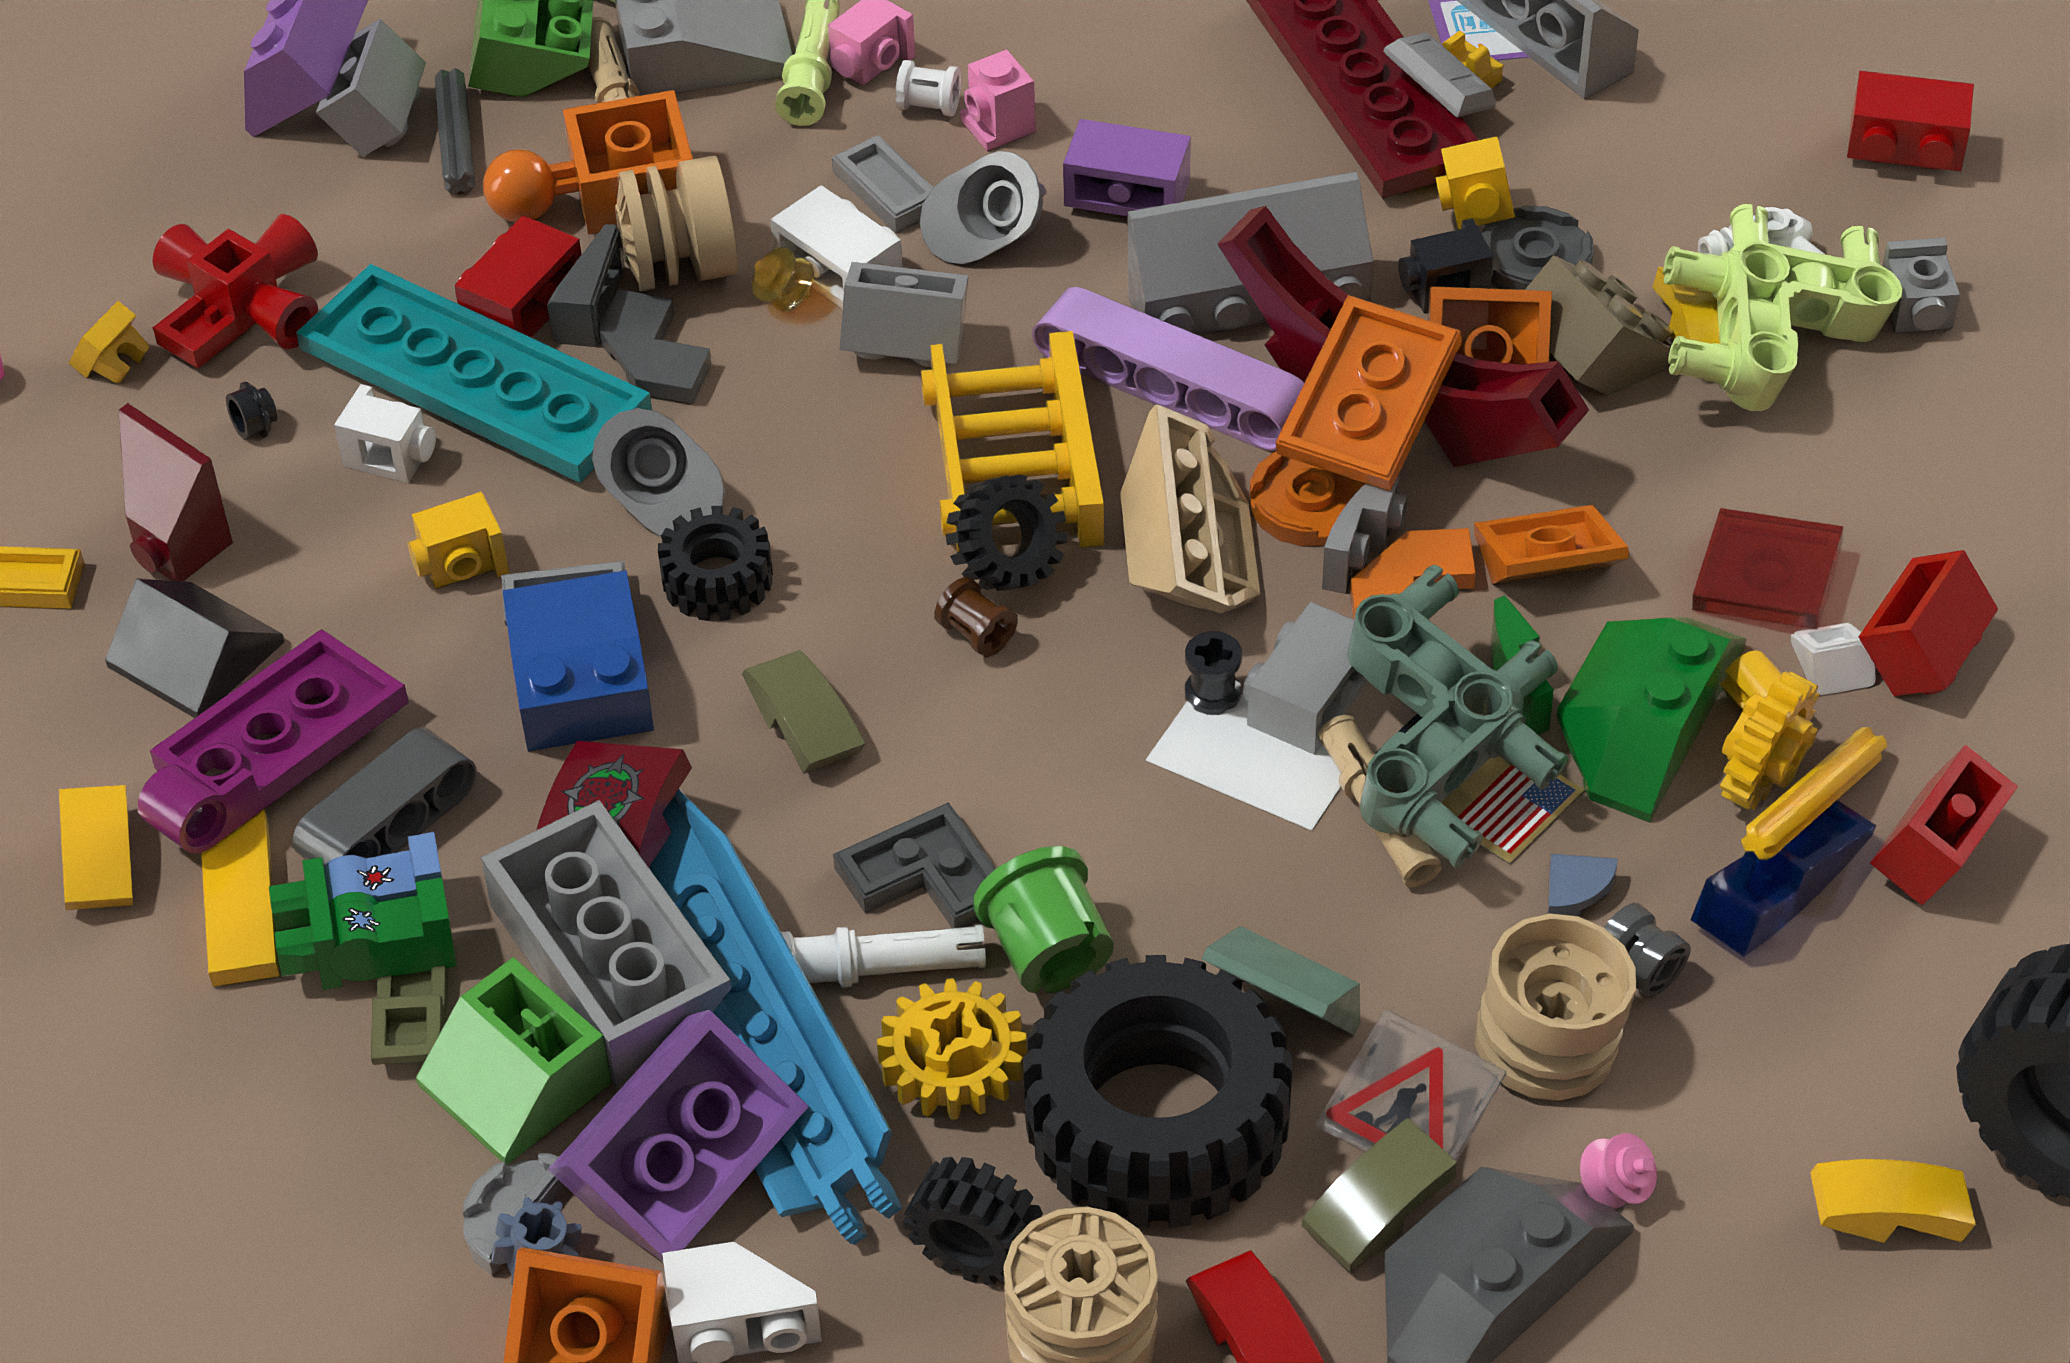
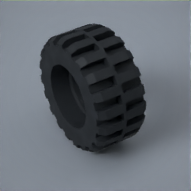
M2070 944L2050 947L2048 951L2045 949L2033 952L2020 959L2016 967L2009 968L1964 1037L1958 1051L1959 1062L1956 1066L1959 1092L1963 1093V1107L1970 1122L1979 1123V1135L1991 1152L1998 1149L2006 1157L2005 1165L2020 1178L2026 1174L2041 1184L2038 1190L2055 1199L2059 1195L2070 1199Z
M1146 955V962L1129 964L1128 958L1107 963L1106 972L1096 976L1090 970L1071 981V994L1068 995L1064 991L1055 994L1044 1007V1018H1040L1033 1024L1027 1039L1028 1053L1024 1056L1025 1118L1028 1140L1035 1147V1160L1044 1175L1052 1179L1056 1177L1057 1190L1072 1202L1078 1204L1084 1198L1089 1201V1207L1128 1217V1222L1136 1227L1149 1228L1150 1221H1168L1169 1228L1191 1225L1192 1216L1204 1213L1206 1219L1209 1220L1228 1212L1230 1199L1233 1197L1239 1202L1246 1201L1261 1188V1176L1266 1177L1275 1170L1281 1159L1282 1144L1288 1138L1292 1058L1291 1054L1287 1051V1036L1281 1022L1275 1017L1270 1016V1006L1257 992L1252 989L1245 994L1242 992V980L1220 969L1217 975L1206 971V963L1186 957L1183 964L1166 962V955ZM1162 1064L1177 1066L1196 1073L1214 1086L1218 1093L1206 1104L1188 1113L1172 1117L1155 1118L1123 1111L1106 1101L1097 1090L1106 1081L1120 1072L1137 1066Z

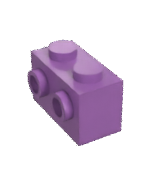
M1080 119L1063 162L1064 206L1128 216V211L1182 202L1190 181L1191 136Z

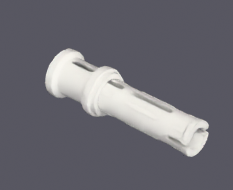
M982 924L975 925V927L856 937L854 929L848 930L847 927H837L833 935L794 938L790 931L781 932L809 983L838 982L841 988L852 987V984L858 983V976L986 967L985 948L957 950L956 946L977 945L985 942Z

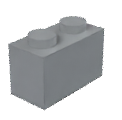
M378 19L354 34L329 96L320 100L316 114L363 157L383 145L386 148L391 147L408 130L409 123L407 118L412 104L421 92L419 83L426 62L382 19Z
M851 262L844 285L840 350L851 351L861 358L871 360L883 359L887 356L910 358L917 364L932 367L930 345L942 344L945 363L957 364L963 341L969 275Z
M1310 601L1295 622H1286L1278 634L1272 654L1264 664L1257 662L1246 678L1243 696L1248 699L1247 726L1315 755L1322 745L1318 736L1321 727L1332 718L1344 715L1368 682L1350 664L1347 655L1354 620Z

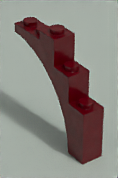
M1265 205L1249 210L1217 245L1275 333L1264 346L1279 369L1291 373L1305 383L1348 294L1330 281L1292 242ZM1456 353L1424 421L1453 466L1457 467L1559 447L1588 413L1589 409L1559 361L1512 364L1483 361Z

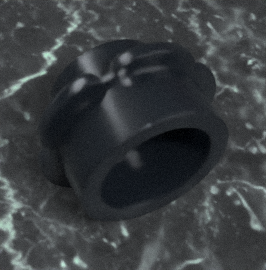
M242 382L239 390L226 395L227 411L237 433L243 439L257 434H261L263 438L267 437L271 431V423L277 421V410L270 393L265 388L257 390L249 382Z

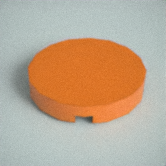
M1275 451L1257 465L1250 480L1251 513L1261 529L1280 541L1299 546H1325L1338 516L1350 499L1366 483L1279 455Z

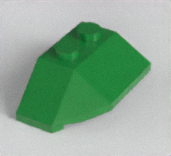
M1688 617L1607 621L1559 704L1556 715L1571 755L1583 777V786L1589 800L1650 823L1722 691L1720 683L1727 677L1725 670L1734 660L1741 656L1746 645V638Z

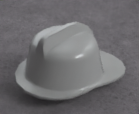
M1004 151L988 154L947 176L931 189L922 205L920 216L922 238L930 251L945 262L964 265L981 260L1014 241L1025 238L1037 226L1042 215V197L1047 194L1044 185L1038 182V177L1029 162L1018 154Z
M636 408L618 413L602 426L594 440L592 456L597 478L614 498L655 534L661 537L665 528L674 530L673 520L680 515L688 522L691 521L690 510L701 507L703 516L712 515L711 506H723L725 488L719 468L710 455L673 420L654 410Z

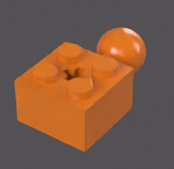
M675 90L563 109L570 161L549 165L544 158L529 150L515 149L506 151L489 164L483 179V192L489 207L498 216L511 222H516L522 215L535 220L550 208L555 196L578 192L588 235L599 233L605 224L617 225L615 205H617L619 188L618 172L633 170L639 193L643 195L648 194L646 168L656 166L662 177L665 189L672 190L677 189V163L693 159Z

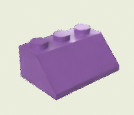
M270 0L268 2L266 10L269 14L264 26L251 41L253 51L244 70L245 130L252 137L330 95L368 0Z
M706 1010L687 1015L548 1170L598 1218L663 1261L662 1253L683 1250L809 1106L713 1012Z

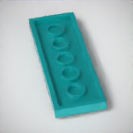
M371 263L296 332L300 350L579 483L594 469L592 461L594 440L602 426L620 412L636 408L652 410L649 392Z

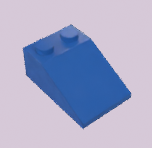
M626 570L503 590L512 664L527 751L576 744L577 741L589 742L654 731L647 678Z

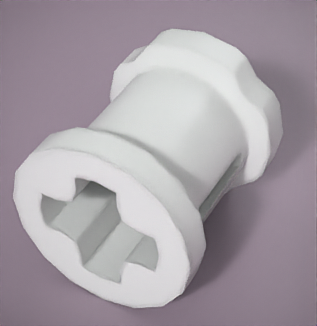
M903 60L896 82L897 109L908 110L911 105L941 109L945 116L953 117L960 98V68L949 66L947 71L916 67L914 61Z

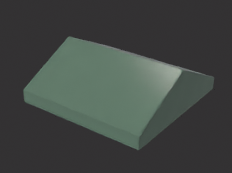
M1242 926L1237 927L1209 945L1204 952L1202 960L1355 1035L1360 1025V983Z

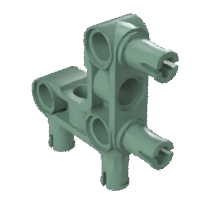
M1431 565L1400 594L1373 595L1364 599L1356 608L1347 654L1350 664L1384 695L1392 693L1422 717L1406 733L1399 731L1384 743L1377 754L1373 756L1368 764L1359 809L1362 818L1373 829L1389 834L1399 833L1407 836L1415 834L1457 869L1464 864L1465 858L1469 860L1477 851L1483 840V835L1477 830L1474 831L1441 802L1491 757L1496 758L1500 756L1531 779L1541 790L1549 786L1550 779L1554 781L1559 776L1568 761V757L1564 753L1558 752L1539 737L1536 732L1525 725L1526 718L1523 716L1522 711L1524 699L1547 678L1552 677L1556 673L1557 662L1555 657L1546 649L1534 659L1533 656L1540 651L1541 644L1531 640L1527 641L1521 650L1499 670L1491 669L1429 620L1448 602H1452L1457 598L1459 594L1458 585L1449 573L1437 583L1435 582L1442 575L1443 569L1437 565ZM1386 789H1394L1401 793L1389 792Z

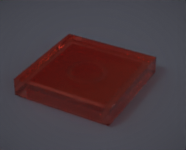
M1720 508L1692 595V610L1817 630L1842 547L1843 526Z

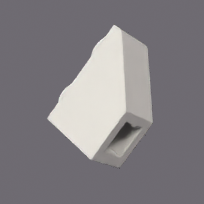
M728 1242L662 1253L678 1363H721L732 1356L768 1350L776 1353H785L799 1349L804 1344L822 1342L816 1292L739 1244Z

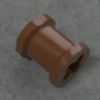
M969 577L957 579L950 584L941 594L934 610V619L944 629L955 628L971 641V648L985 658L997 654L1006 646L1008 640L1014 635L1018 624V615L1004 605L997 606L982 595L979 584Z

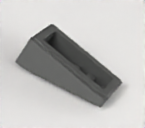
M605 224L552 294L547 308L553 340L556 343L597 347L598 343H600L599 327L619 288L625 269L620 231L617 229V225Z

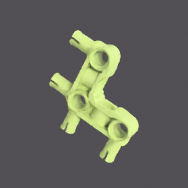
M1742 204L1734 208L1730 214L1733 247L1728 252H1723L1718 256L1683 250L1672 246L1664 262V283L1712 292L1713 297L1717 299L1720 344H1711L1677 336L1669 352L1668 364H1671L1669 373L1671 375H1684L1716 382L1721 389H1724L1729 398L1741 408L1749 411H1764L1774 404L1797 364L1798 337L1797 332L1791 329V325L1818 330L1824 336L1855 342L1874 340L1902 296V286L1899 279L1894 273L1880 265L1879 235L1875 229L1870 227L1865 233L1866 243L1863 226H1852L1846 229L1840 238L1843 258L1770 244L1767 210L1764 207L1757 206L1754 222L1752 204Z

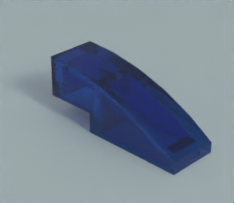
M1836 800L1772 858L1759 860L1754 851H1748L1741 858L1707 878L1690 920L1745 957L1783 928L1826 888L1873 836L1876 825L1839 800Z

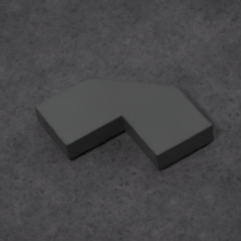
M618 289L599 327L602 346L609 356L616 359L630 384L649 392L650 396L693 404L712 363L710 348L662 340L675 314L673 299Z

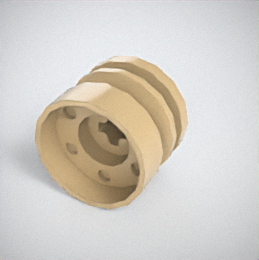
M716 155L678 162L676 170L677 189L672 190L665 189L662 177L656 166L646 168L648 194L643 195L639 193L633 170L618 172L619 188L617 205H615L617 226L620 231L624 259L636 278L639 292L655 289L653 263L657 262L662 264L668 287L678 285L680 258H690L699 281L738 274L737 251L731 212L722 171Z
M1544 914L1523 919L1503 932L1492 951L1486 976L1485 991L1481 997L1480 1010L1475 1022V1047L1484 1067L1504 1086L1530 1098L1561 1101L1583 1096L1605 1082L1616 1062L1619 1045L1623 1037V1026L1628 1019L1636 991V967L1625 946L1604 927L1578 916Z
M1088 1206L1057 1209L1031 1221L1012 1241L1003 1266L1009 1357L1012 1363H1152L1158 1344V1316L1156 1309L1158 1304V1274L1154 1250L1140 1229L1116 1213Z

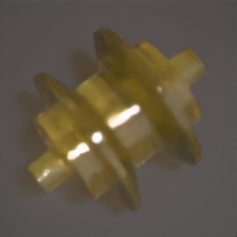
M779 247L773 249L762 260L756 262L752 290L755 297L764 302L771 301L776 310L789 312L796 309L805 299L810 297L814 281V269L812 264L806 259H795V255L791 250Z

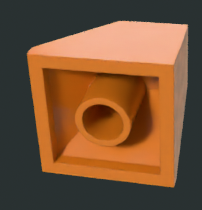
M1455 287L1430 288L1428 321L1461 331L1462 343L1457 351L1458 354L1483 361L1512 364L1549 362L1552 291Z

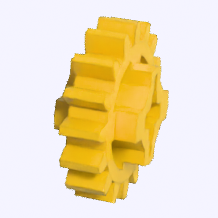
M1785 671L1779 681L1775 679L1772 682L1766 697L1754 693L1747 700L1739 719L1723 744L1721 753L1727 755L1729 762L1724 767L1723 772L1726 773V776L1720 784V789L1723 790L1721 793L1722 797L1747 810H1755L1761 800L1765 801L1773 784L1785 789L1791 783L1807 751L1812 747L1818 729L1812 726L1813 723L1810 720L1816 711L1812 708L1819 698V693H1817L1818 685L1791 671L1790 673Z
M954 978L947 979L944 985V992L934 993L932 988L926 983L919 985L920 1000L914 1003L910 999L900 996L896 1000L897 1017L883 1016L881 1020L882 1037L877 1039L878 1062L882 1064L883 1082L885 1086L897 1085L898 1102L902 1105L912 1102L917 1097L920 1098L922 1115L929 1117L937 1106L941 1105L947 1106L950 1119L955 1120L960 1115L961 1106L970 1104L981 1115L986 1113L985 1097L992 1095L999 1100L1005 1101L1009 1098L1008 1080L1021 1081L1023 1078V1059L1027 1054L1026 1033L1022 1032L1021 1014L1019 1011L1006 1012V996L1001 992L991 996L988 1000L984 999L982 983L975 981L967 992L957 991Z

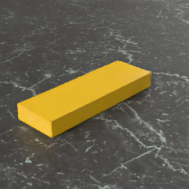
M263 809L213 847L201 852L208 974L212 987L280 976L274 935L276 929L268 887L273 886L269 824L265 809Z

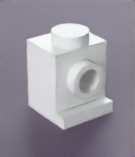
M360 384L334 424L343 467L404 483L410 482L420 464L430 459L435 448V429L424 425L420 408L408 406L402 402H392L373 396L372 387Z

